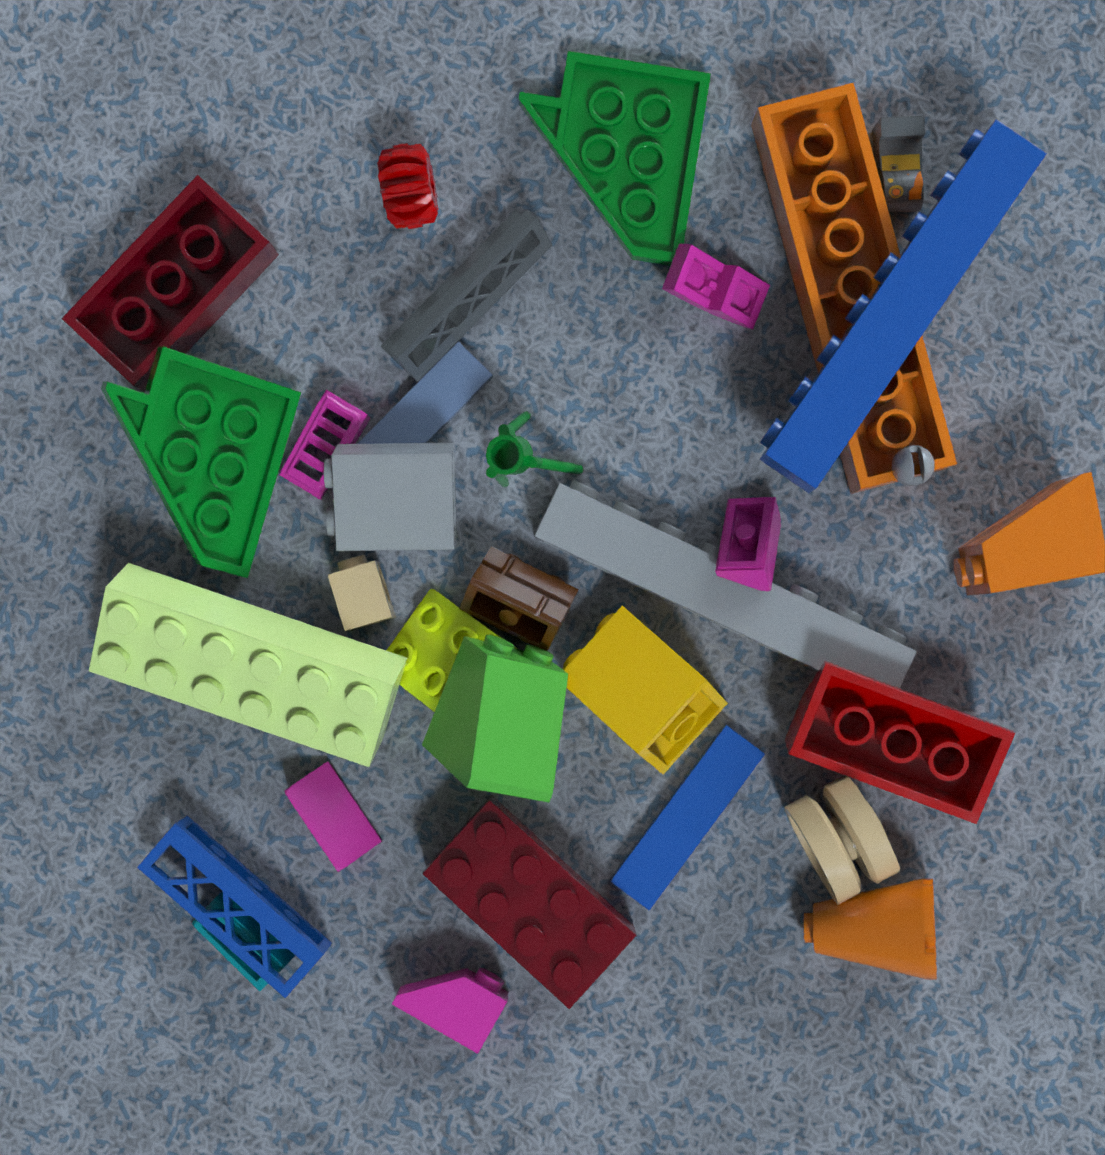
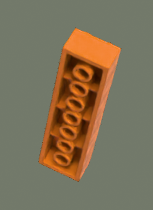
M854 82L758 107L751 124L818 373L824 365L818 362L817 358L833 335L842 340L852 324L845 317L862 293L871 298L880 285V282L873 277L891 252L897 257L900 256ZM923 336L920 337L840 454L850 494L898 482L892 472V460L898 451L910 445L922 446L932 454L935 461L934 472L957 464ZM911 453L914 463V477L921 476L918 453Z

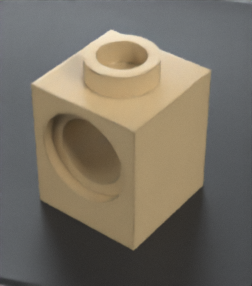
M365 555L353 557L338 562L339 571L328 574L344 631H353L396 617L378 561L374 560L367 563Z

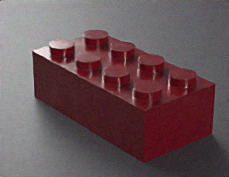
M197 175L61 319L128 382L145 393L157 348L164 346L186 354L279 254L269 240Z
M493 795L484 802L431 860L422 873L568 1009L579 1000L637 936L632 923Z

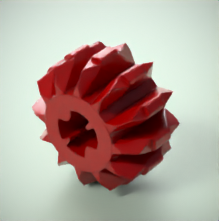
M405 143L393 145L391 149L382 150L377 165L380 193L382 194L383 207L386 209L387 219L396 229L405 227L414 229L423 227V224L434 223L439 210L433 168L426 149L421 144L409 145Z

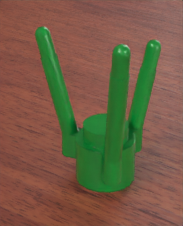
M528 411L518 415L509 424L500 425L498 428L499 436L490 441L486 449V459L489 465L486 475L489 478H495L502 487L509 485L506 475L524 473L529 467L570 474H582L584 471L583 466L533 455L529 442L515 434L531 418V414Z

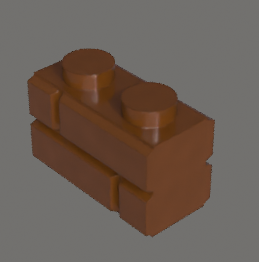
M491 546L472 576L459 609L530 645L548 651L579 589L565 583L558 576L549 575L522 562L516 555L504 553Z

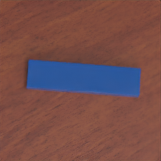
M724 724L612 875L610 882L650 910L764 757L765 753Z

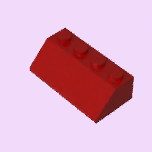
M824 661L802 695L785 737V742L789 755L977 824L1013 741L1015 732Z

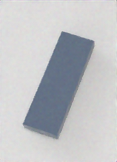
M458 341L357 444L429 443L493 378V375Z

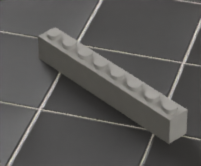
M572 480L570 487L559 483L534 536L535 539L818 672L824 661L900 689L917 652L904 645L907 637L881 625L878 632H875L860 625L863 616L840 605H836L834 611L816 604L819 597L817 594L795 584H792L789 591L773 583L771 591H761L719 577L715 572L719 552L718 547L704 542L702 548L699 549L684 542L687 534L676 527L660 522L658 528H654L640 521L643 513L627 504L616 501L612 508L596 500L598 491L580 482Z

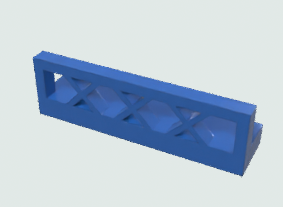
M188 815L170 828L137 867L284 998L291 993L332 944ZM170 846L186 858V877H169L155 864ZM196 868L204 875L196 876ZM214 883L223 891L224 909L207 910L198 902L197 884ZM180 885H188V892ZM232 900L236 902L241 908H233ZM225 917V925L217 918ZM234 917H253L260 924L261 941L243 942L235 935ZM269 933L278 941H270ZM289 949L303 963L286 980L272 968L270 950ZM254 950H262V958Z

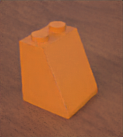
M1092 472L1051 483L959 547L960 558L954 559V574L959 587H966L967 595L991 594L1105 573V539Z

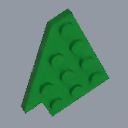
M568 51L560 98L520 92L519 105L630 258L637 261L671 266L678 245L684 244L711 73Z
M160 346L157 348L145 393L108 381H103L101 390L196 564L248 578L301 392Z

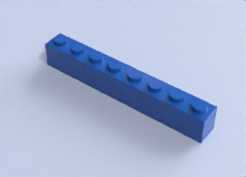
M997 119L985 133L975 129L958 153L959 156L965 159L956 174L947 170L931 192L930 196L936 199L937 202L929 214L926 216L919 211L901 236L909 241L899 257L891 252L873 278L880 282L878 288L871 298L862 293L845 317L852 324L842 340L833 335L818 356L817 361L824 365L813 381L805 376L789 398L788 402L795 406L785 422L776 418L759 443L765 446L766 450L759 460L807 493L812 492L819 486L1047 153Z

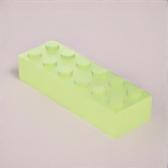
M128 563L105 587L89 672L370 767L383 740L407 658Z

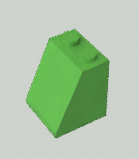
M486 635L484 641L464 636L422 746L466 788L549 803L554 789L568 673L552 662L554 657L552 653L534 645H526L525 650L515 649L512 643L493 635Z

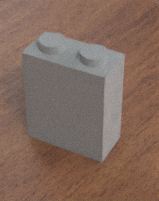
M454 443L337 444L331 455L332 459H325V488H333L334 506L327 507L326 526L328 536H336V551L455 549L457 521Z

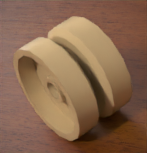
M846 775L823 786V800L831 818L828 819L820 805L807 795L784 807L788 820L813 868L837 905L860 893L861 880L852 862L853 860L856 861L865 876L877 884L900 872L898 860L880 820L858 787Z

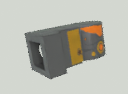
M925 115L881 117L872 129L873 153L889 213L919 212L924 199L922 138L925 135Z

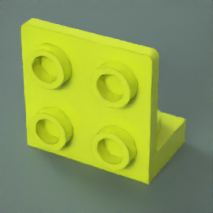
M430 589L386 651L407 658L399 685L435 712L464 636L484 641L486 635L502 637L468 613L460 610V607L434 589Z

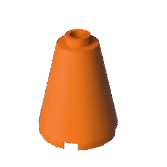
M922 878L860 892L839 905L833 899L816 902L813 904V913H804L805 943H814V951L817 954L926 980H937L933 878Z

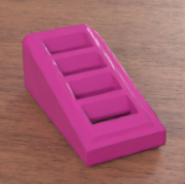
M325 390L279 475L322 500L328 488H325L324 462L307 453L308 447L312 444L331 456L335 446L316 436L320 427L340 438L339 444H356L371 418L365 412L330 391ZM330 411L351 422L347 430L326 419ZM300 460L323 473L319 482L296 469Z

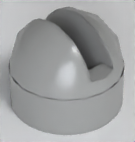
M910 445L901 449L892 460L894 477L898 482L906 486H917L925 483L930 479L935 468L932 454L926 448L919 445ZM911 453H918L921 477H914V463Z

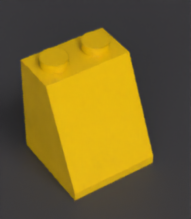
M622 605L616 613H611L602 619L596 628V635L583 649L574 651L566 659L562 669L568 673L567 689L639 756L664 775L728 703L706 678Z

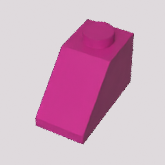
M465 968L400 986L392 1005L478 1054L508 1002L509 992L502 988L504 981L494 973L484 968H479L477 973Z

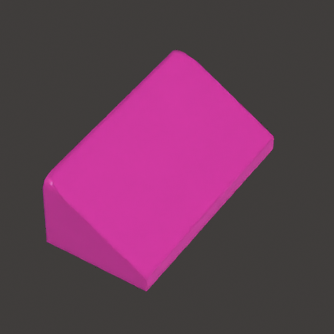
M776 497L728 499L715 569L717 576L757 590L771 591L781 528V518Z
M329 761L284 790L286 796L338 872L382 842V839Z

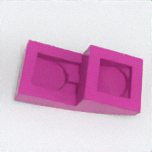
M679 244L662 289L714 316L753 330L770 285L738 265H725L692 244Z

